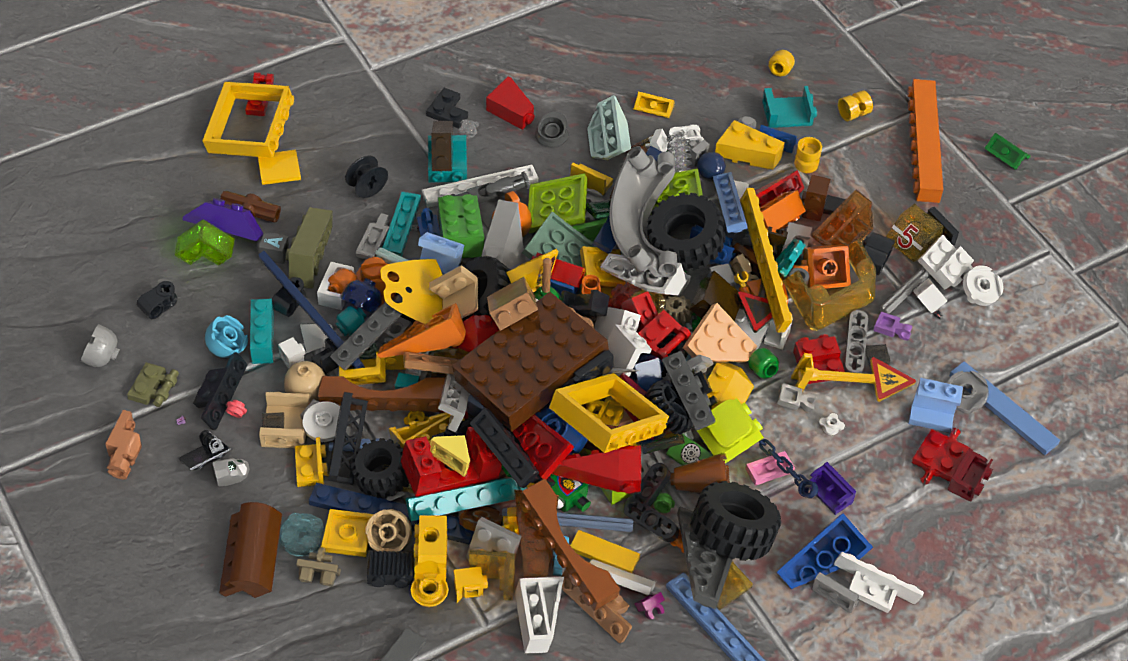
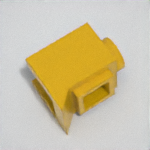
M481 567L454 570L457 603L463 597H480V595H483V589L488 588L487 576L482 575Z

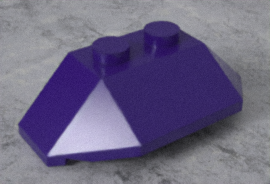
M217 198L203 203L184 215L182 219L183 221L254 241L261 240L264 235L250 210L243 209L244 206L240 204H225L224 200Z

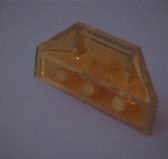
M856 189L812 233L811 237L823 246L847 245L849 253H851L874 229L871 200Z

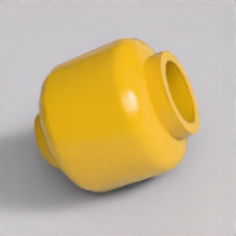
M778 50L770 58L768 67L772 74L779 77L786 76L792 70L795 59L789 51Z

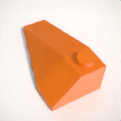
M455 303L433 314V319L425 325L421 324V322L415 325L409 332L410 334L402 333L382 345L377 356L385 358L404 355V352L420 353L446 349L450 346H459L464 340L466 330L457 304Z

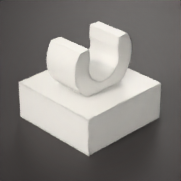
M657 129L654 135L648 138L650 143L645 144L647 150L650 146H653L662 152H666L670 142L663 129Z

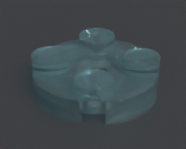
M292 513L280 529V539L285 550L294 556L300 557L308 556L314 550L317 552L322 545L325 532L323 521L311 514ZM304 531L307 534H309L308 536L304 535L303 538H299L298 533Z

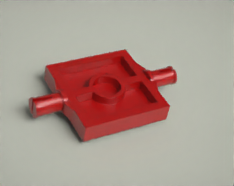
M953 428L949 436L934 429L930 430L912 459L913 464L925 471L921 478L922 483L929 484L933 476L951 481L970 448L956 440L961 433L959 429L956 431V428Z

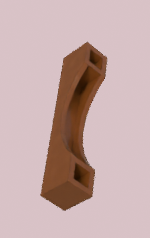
M322 376L318 399L319 402H333L340 406L343 393L349 392L353 393L352 398L368 401L366 410L439 412L438 406L445 378H425L405 388L380 391L359 387L343 376ZM351 404L350 411L362 410V406Z
M543 479L522 491L520 506L525 513L528 512L530 514L535 529L542 532L547 547L550 550H554L558 563L562 568H566L570 574L569 578L575 587H579L583 593L582 598L588 606L591 605L595 611L616 599L621 589L607 570L587 562L568 544L561 532L557 519V495L546 479Z

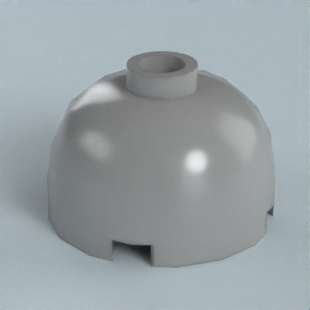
M98 324L84 350L81 362L93 367H102L107 365L110 360L115 361L120 349L116 348L118 340L114 332Z

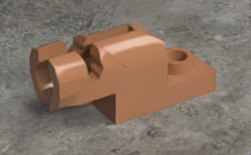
M126 410L122 411L106 442V448L110 457L107 469H109L108 473L122 480L127 479L131 471L129 466L135 464V460L142 448L139 434L133 432L135 421H133L132 413Z

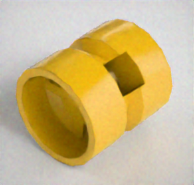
M864 90L856 92L852 96L848 95L838 100L839 113L845 121L867 115L873 110L872 99Z
M804 137L799 140L794 165L800 172L812 173L818 169L822 151V144L818 139Z

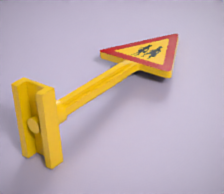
M804 353L791 375V379L798 380L795 387L803 390L809 381L817 380L872 383L875 387L878 402L916 383L915 379L875 357H872L870 360L872 374L818 370L814 368L812 354Z

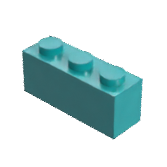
M272 299L251 300L250 352L252 364L274 363V311Z

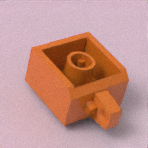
M838 244L804 248L801 264L793 265L791 270L803 268L809 273V281L805 288L810 290L851 286L849 250L847 245ZM829 264V267L824 270V266Z

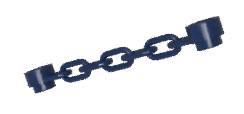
M761 439L758 441L760 449L767 456H773L777 460V466L784 473H790L794 477V482L798 486V492L801 496L811 499L817 495L818 486L815 482L808 480L802 474H797L793 470L792 463L786 457H780L769 440ZM768 444L772 449L767 451L763 446ZM785 461L790 467L787 466L785 469L780 463L783 464Z

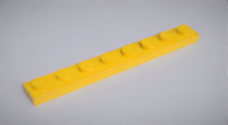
M746 188L740 199L776 331L785 332L792 323V314L789 312L787 296L784 294L782 279L778 274V265L774 260L773 247L770 245L768 230L765 228L763 221L764 216L760 211L759 198L756 196L754 188Z

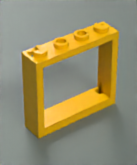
M224 82L203 138L207 152L273 158L275 150L278 149L279 138L284 132L285 121L289 118L290 107L294 103V95H292L289 86ZM235 99L279 102L265 143L221 139Z
M615 373L556 389L549 406L552 411L604 453L662 434L663 430L666 429V423L669 418L665 412ZM611 396L640 420L610 429L581 405Z

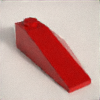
M798 170L793 171L755 190L756 196L759 198V207L785 192L798 190L800 195L804 185Z

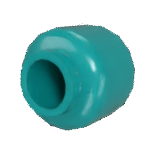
M348 306L336 316L337 322L335 325L344 336H351L365 322L364 319L367 316L360 307L356 309L353 306Z

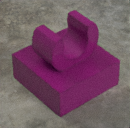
M656 592L634 604L638 612L645 611L647 619L652 620L654 619L652 614L653 608L657 610L658 614L664 613V608L659 603L665 599L661 592Z

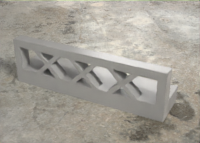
M446 374L438 409L451 415L448 429L456 432L465 415L469 393L455 381L454 374Z

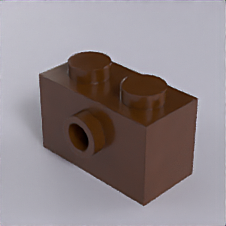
M811 174L808 189L803 191L801 199L806 212L802 213L803 218L821 222L831 179Z

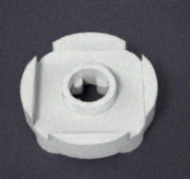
M976 266L964 275L963 288L970 303L988 306L993 304L1002 295V280L998 274L995 275L991 272V268ZM982 282L987 288L982 289L980 283Z

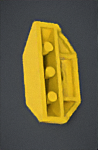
M717 362L707 379L713 390L707 394L708 398L714 395L718 400V403L713 405L712 409L726 400H734L736 398L741 404L746 403L754 388V385L743 369L728 362Z

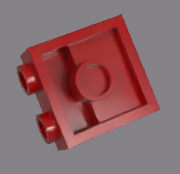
M823 334L817 339L809 340V338L803 337L795 342L793 353L797 364L803 354L807 353L812 354L814 368L822 371L845 372L840 360L841 351L835 336L829 337L827 334ZM831 380L809 381L808 384L819 383V382H825V381H831Z

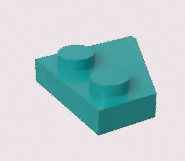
M793 239L775 260L778 265L779 276L786 277L798 257L803 253L806 245L801 240Z

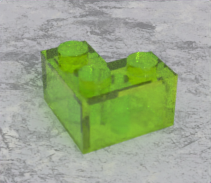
M202 219L178 236L175 256L190 265L204 256L220 266L232 257L235 239Z

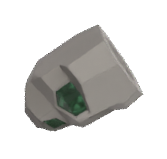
M228 458L212 461L218 486L239 483L247 478L250 470L248 462L243 459Z

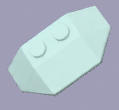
M613 95L597 104V110L593 114L587 128L590 154L595 159L609 160L631 149L628 123L617 98Z

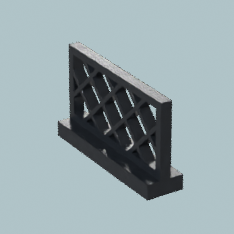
M484 408L470 422L471 426L521 488H525L529 483L536 484L543 480L539 475L540 472L520 445L521 443L518 438L488 408ZM549 476L546 481L552 488L555 481Z

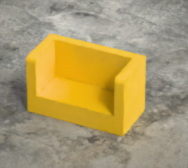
M376 352V358L360 360L365 368L354 369L351 365L346 370H343L339 366V376H343L355 385L386 382V359L379 358L377 356L378 352Z

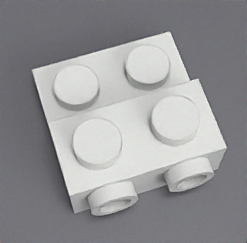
M943 235L938 237L918 260L944 290L950 286L956 287L963 280L960 276L972 270L971 264L974 261L961 246L956 249Z

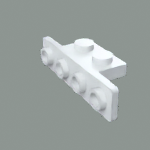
M841 552L834 562L835 566L853 574L848 589L858 594V599L886 613L891 610L896 596L916 604L924 594L916 586L907 584L892 574H886L878 570L874 565L866 564L851 554Z

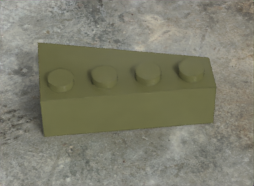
M309 207L306 215L304 214L302 217L301 226L297 227L296 237L292 238L291 248L287 249L286 260L289 261V279L292 277L301 278L304 282V288L313 289L314 275H318L319 261L323 259L325 246H327L333 227L332 210Z

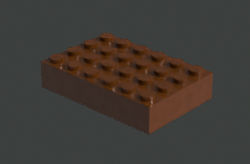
M551 292L536 302L537 311L503 330L497 331L452 365L455 381L481 405L488 408L511 432L551 402L555 390L562 388L565 382L573 378L574 372L605 350H609L608 340Z

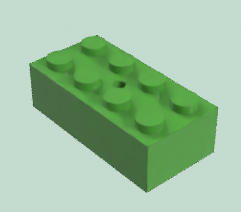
M446 195L438 197V220L441 237L463 244L462 258L482 257L484 232L477 195Z

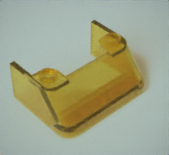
M860 239L848 246L849 262L859 281L829 296L827 290L821 285H814L808 288L799 270L783 280L810 329L819 331L851 314V312L870 304L875 299L876 268Z

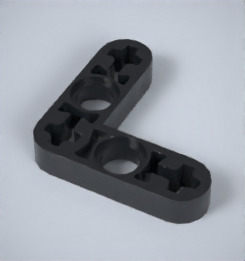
M656 463L651 466L641 480V491L631 494L623 510L630 519H633L641 527L665 542H673L679 536L678 526L672 520L651 508V505L671 478V472L668 467L663 463ZM659 471L663 472L664 475L657 476L656 473ZM651 480H653L654 482H656L657 485L655 486V485L651 482ZM646 487H652V493L644 497L642 495L643 490ZM637 507L642 512V515L640 516L635 511L632 512L631 508ZM655 515L657 517L656 522L653 525H647V518ZM661 525H663L667 529H671L672 533H665L660 528Z

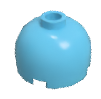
M225 315L224 317L219 316L210 323L206 329L204 339L209 351L215 356L230 358L233 353L237 352L239 354L246 348L248 336L244 335L242 331L244 327L237 319Z

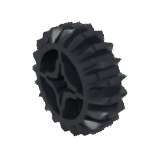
M662 379L649 387L650 389L647 390L645 398L669 416L666 423L667 432L671 431L673 434L681 435L694 427L674 384L670 380L665 381Z

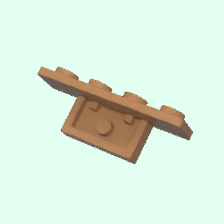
M565 569L561 576L564 577L562 590L618 643L624 642L632 625L620 614L625 613L630 605L618 594L616 599L594 611L591 605L588 606L582 598L583 593L578 586L575 587L569 578L570 574Z

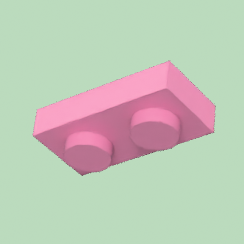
M785 451L778 453L780 457L784 456L791 462ZM773 456L746 464V471L755 486L788 474L784 473L777 466V460ZM785 461L783 464L780 463L785 469L787 466L790 467Z

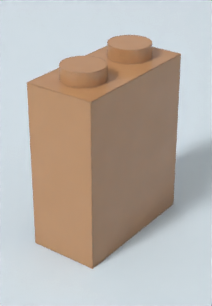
M524 277L487 297L489 313L500 331L538 310L535 295Z

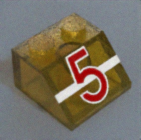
M914 203L899 216L886 237L895 240L894 247L915 262L942 235L944 226Z

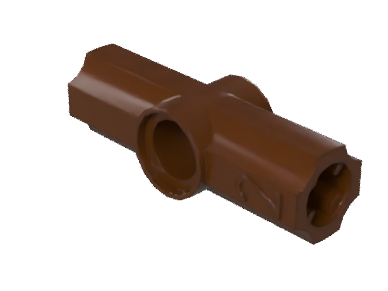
M223 191L220 199L224 200L225 204L243 205V209L250 210L253 217L274 223L280 218L281 206L264 202L255 194L250 193L243 196L229 191Z

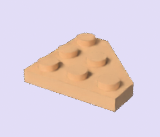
M718 303L710 307L683 346L684 350L692 358L700 354L711 358L713 362L731 361L741 363L748 361L751 354L758 347Z

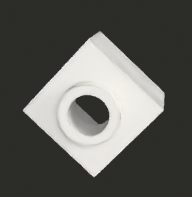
M293 337L278 344L280 358L288 369L295 363L304 361L305 349Z

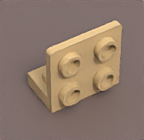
M462 265L429 282V289L443 299V309L456 303L462 319L478 311V278Z

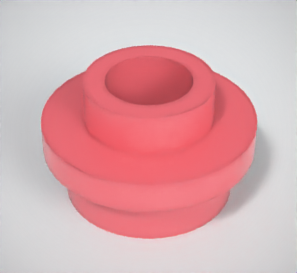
M238 400L228 401L226 404V412L236 418H242L247 412V409L244 408L245 404Z

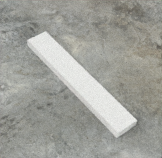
M528 165L423 189L422 196L426 207L430 208L438 206V197L451 194L457 195L466 192L469 188L486 183H495L497 180L507 176L511 178L520 175L523 171L527 174L530 184L538 183V176L533 165ZM485 188L478 192L481 196L485 195Z

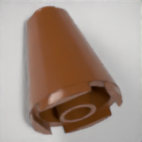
M726 453L717 454L674 468L670 478L671 486H675L676 490L701 493L706 486L714 482L727 481L730 483L729 467L725 465Z

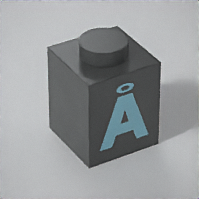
M264 232L262 240H258L257 251L259 253L265 251L275 263L284 264L286 252L289 248L288 236Z

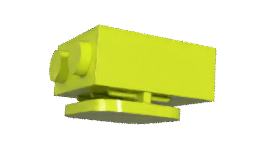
M737 398L726 400L712 409L711 412L716 422L696 430L713 456L726 453L727 459L725 464L764 438L760 432L763 429L756 418L753 420L750 418L751 410L745 402L741 404Z

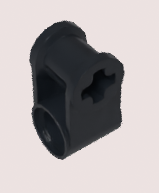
M298 277L290 278L289 280L306 298V293L303 290V280ZM284 287L272 297L273 310L287 317L292 316L299 306Z
M169 281L159 283L147 293L142 294L138 298L136 305L150 319L158 318L178 301L177 295L174 293L175 287L173 283Z

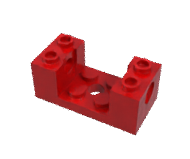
M473 427L467 428L465 436L470 458L468 471L465 476H462L455 470L450 471L445 468L447 465L432 455L430 451L431 446L426 436L406 440L401 458L402 467L415 497L498 479L502 463Z

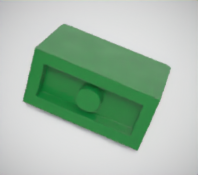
M997 133L992 136L985 146L987 151L1014 169L1019 167L1025 157L1028 159L1031 157V155Z

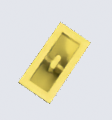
M465 435L433 437L430 443L432 455L462 476H465L470 463Z

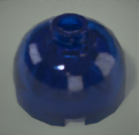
M364 278V281L353 280L349 282L339 297L372 314L382 304V294L380 290L374 287L376 283L367 278Z

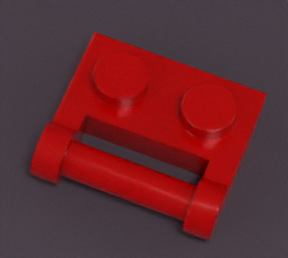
M665 310L660 312L638 333L647 341V344L652 349L650 353L661 361L663 358L668 357V354L683 340H687L691 336L689 329L682 327ZM674 331L677 334L663 348L657 347L671 332Z

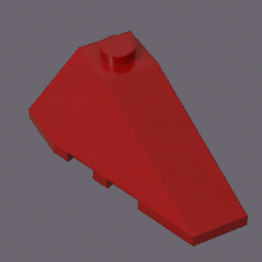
M641 445L624 446L606 453L593 450L587 456L579 454L568 455L552 474L616 492L628 494L640 492Z

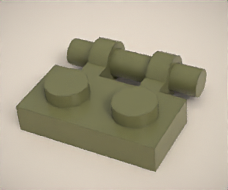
M146 362L127 394L128 400L148 405L151 399H154L153 404L156 407H160L168 399V392L171 387H174L177 383L179 372L172 369L169 374L165 375L166 369L164 367Z

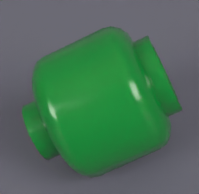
M759 348L751 354L748 365L758 377L766 379L777 373L779 360L767 348Z

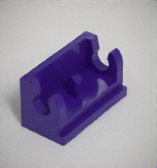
M828 462L810 474L812 477L810 480L818 486L816 496L835 515L853 503L856 490Z

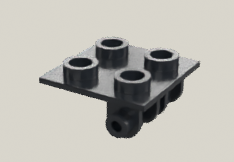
M204 430L199 435L202 446L178 459L190 470H197L204 467L206 462L212 459L217 460L224 457L226 452L231 449L210 431Z

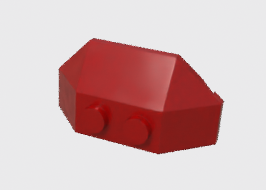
M473 315L463 322L466 330L464 340L459 346L452 348H460L463 351L471 352L499 331L492 316Z

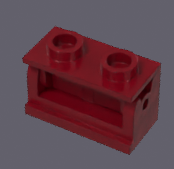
M969 448L950 481L948 491L971 502L975 495L979 496L984 488L983 480H989L993 469L990 468L993 459L987 464L988 460L984 456Z

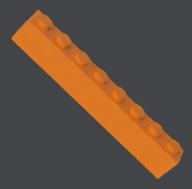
M913 79L912 86L908 87L907 97L910 98L908 110L911 111L909 124H912L910 137L913 138L911 141V151H914L911 159V164L914 165L912 179H915L913 193H916L917 201L940 203L943 193L936 81Z

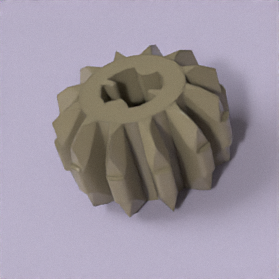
M667 295L666 300H661L658 314L665 310L684 327L686 323H690L693 314L690 310V299H685L684 295L681 297H677V295L670 297Z

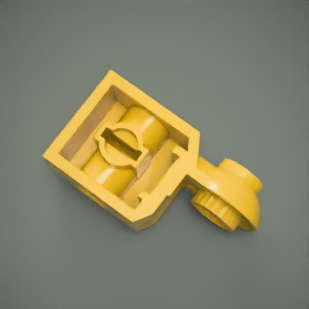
M420 515L419 524H415V577L410 590L416 603L424 607H434L441 604L448 594L449 589L446 582L447 516ZM427 591H433L434 593H432V594H427L426 592H427Z

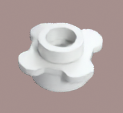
M831 413L828 417L819 420L823 431L828 435H835L845 427L844 423L840 422L838 415L835 413Z

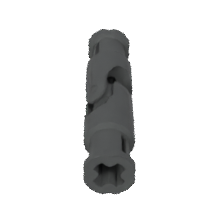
M523 171L520 175L511 178L507 176L497 180L495 183L479 185L457 195L451 194V196L477 195L478 203L480 204L497 196H505L510 191L515 192V190L524 187L530 188L527 174ZM485 188L486 197L481 196L478 192Z

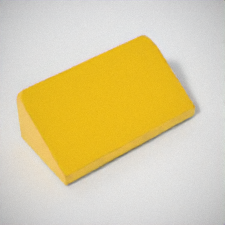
M638 91L633 110L670 118L675 102L671 99Z

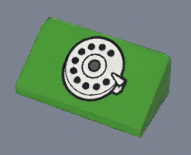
M683 434L678 436H680L684 443L672 446L666 452L667 456L680 465L713 456L712 453Z

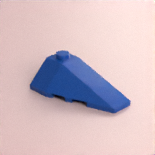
M842 513L776 573L790 589L815 580L819 572L827 575L841 569L834 565L836 558L841 552L851 554L860 560L873 546Z

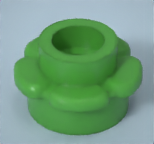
M660 493L654 501L655 509L661 513H668L675 506V501L672 500L671 495L668 493Z

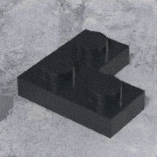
M444 87L426 110V116L438 121H453V127L460 129L468 118V111L455 107L460 100V93Z

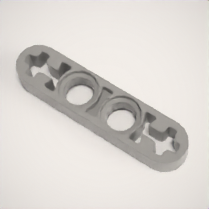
M861 310L851 312L848 321L844 370L849 373H862L864 368L868 315ZM857 319H860L859 326H856ZM858 333L862 338L856 339L852 337V334ZM857 349L861 354L854 355L850 350ZM853 362H856V370L852 369Z

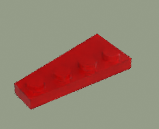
M536 415L531 416L512 431L515 437L518 438L524 451L528 454L530 461L540 472L539 475L542 479L547 480L575 448Z

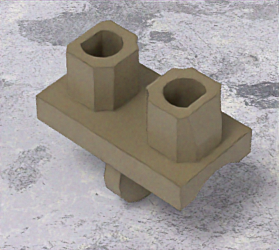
M322 547L319 548L318 553L310 552L309 559L316 561L297 560L299 580L301 582L312 583L314 572L321 573L320 584L332 587L336 575L340 576L341 569L338 565L324 563V561L332 562L333 556L325 555L326 549Z

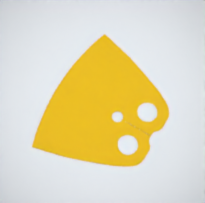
M436 259L403 261L388 264L381 268V279L386 285V289L383 291L384 299L389 306L423 324L433 319V314L443 310V299L429 289V282L443 275ZM388 272L397 273L399 281L392 282L389 280ZM406 287H410L412 292H407ZM391 293L400 294L403 299L402 303H395L390 297Z

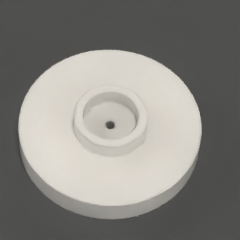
M319 402L308 408L303 416V427L307 436L315 441L316 437H320L321 442L334 440L340 406L333 402Z

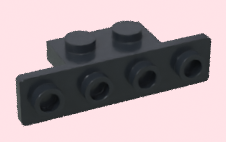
M237 352L231 355L225 368L208 371L193 401L197 408L205 407L201 419L211 430L218 428L227 409L226 404L228 401H231L248 366Z

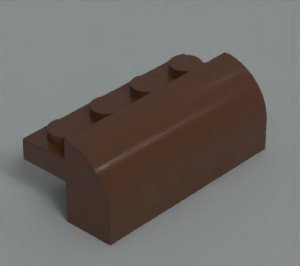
M248 502L241 504L240 512L231 515L219 591L221 595L227 597L244 591L257 598L272 592L282 519L281 512L264 503Z

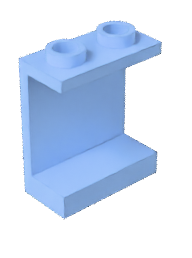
M426 232L419 238L418 246L423 247L420 260L436 259L443 275L460 266L464 249L463 244Z
M920 378L912 402L908 424L950 433L956 407L961 404L963 387Z

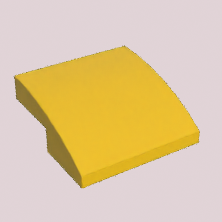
M296 150L275 152L273 158L258 157L262 185L301 180Z

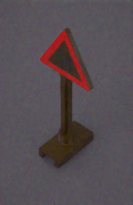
M768 227V239L773 247L774 260H776L781 254L788 232L784 231L783 235L772 232L773 227ZM761 279L758 296L741 291L738 292L737 296L752 331L757 333L773 319L763 281Z

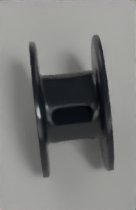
M371 155L357 159L351 164L345 175V182L349 186L355 187V193L361 198H368L377 194L388 180V171L383 167H378V160Z

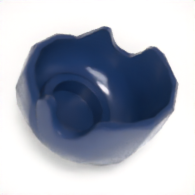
M713 151L706 152L698 159L697 168L702 177L713 179V176L724 174L726 163L723 156Z

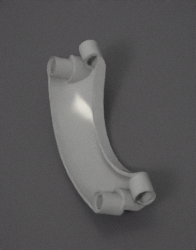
M637 146L627 153L612 193L610 204L612 234L621 252L638 272L649 269L654 277H672L677 273L676 252L659 250L650 244L647 234V221L660 194L674 177L675 157L670 152H661L656 161L653 156H647L643 149Z

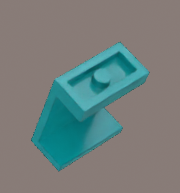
M804 86L802 97L774 98L772 88H764L762 104L768 127L780 128L813 125V120L817 117V109L813 107V94L809 92L808 86Z
M428 135V183L466 180V135H453L452 171H432L431 135Z

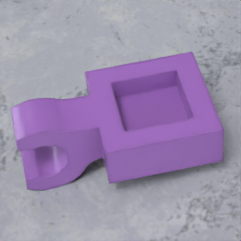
M881 312L874 326V331L890 337H894L896 333L901 339L908 341L912 326L900 323L901 318Z

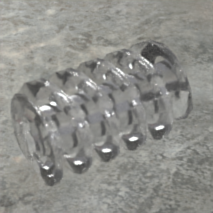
M682 135L667 137L668 152L672 153L675 157V173L692 170V168H688V166L692 165V161L686 160L692 157L690 153H686L691 151V147L685 146L690 144L691 140L686 139Z

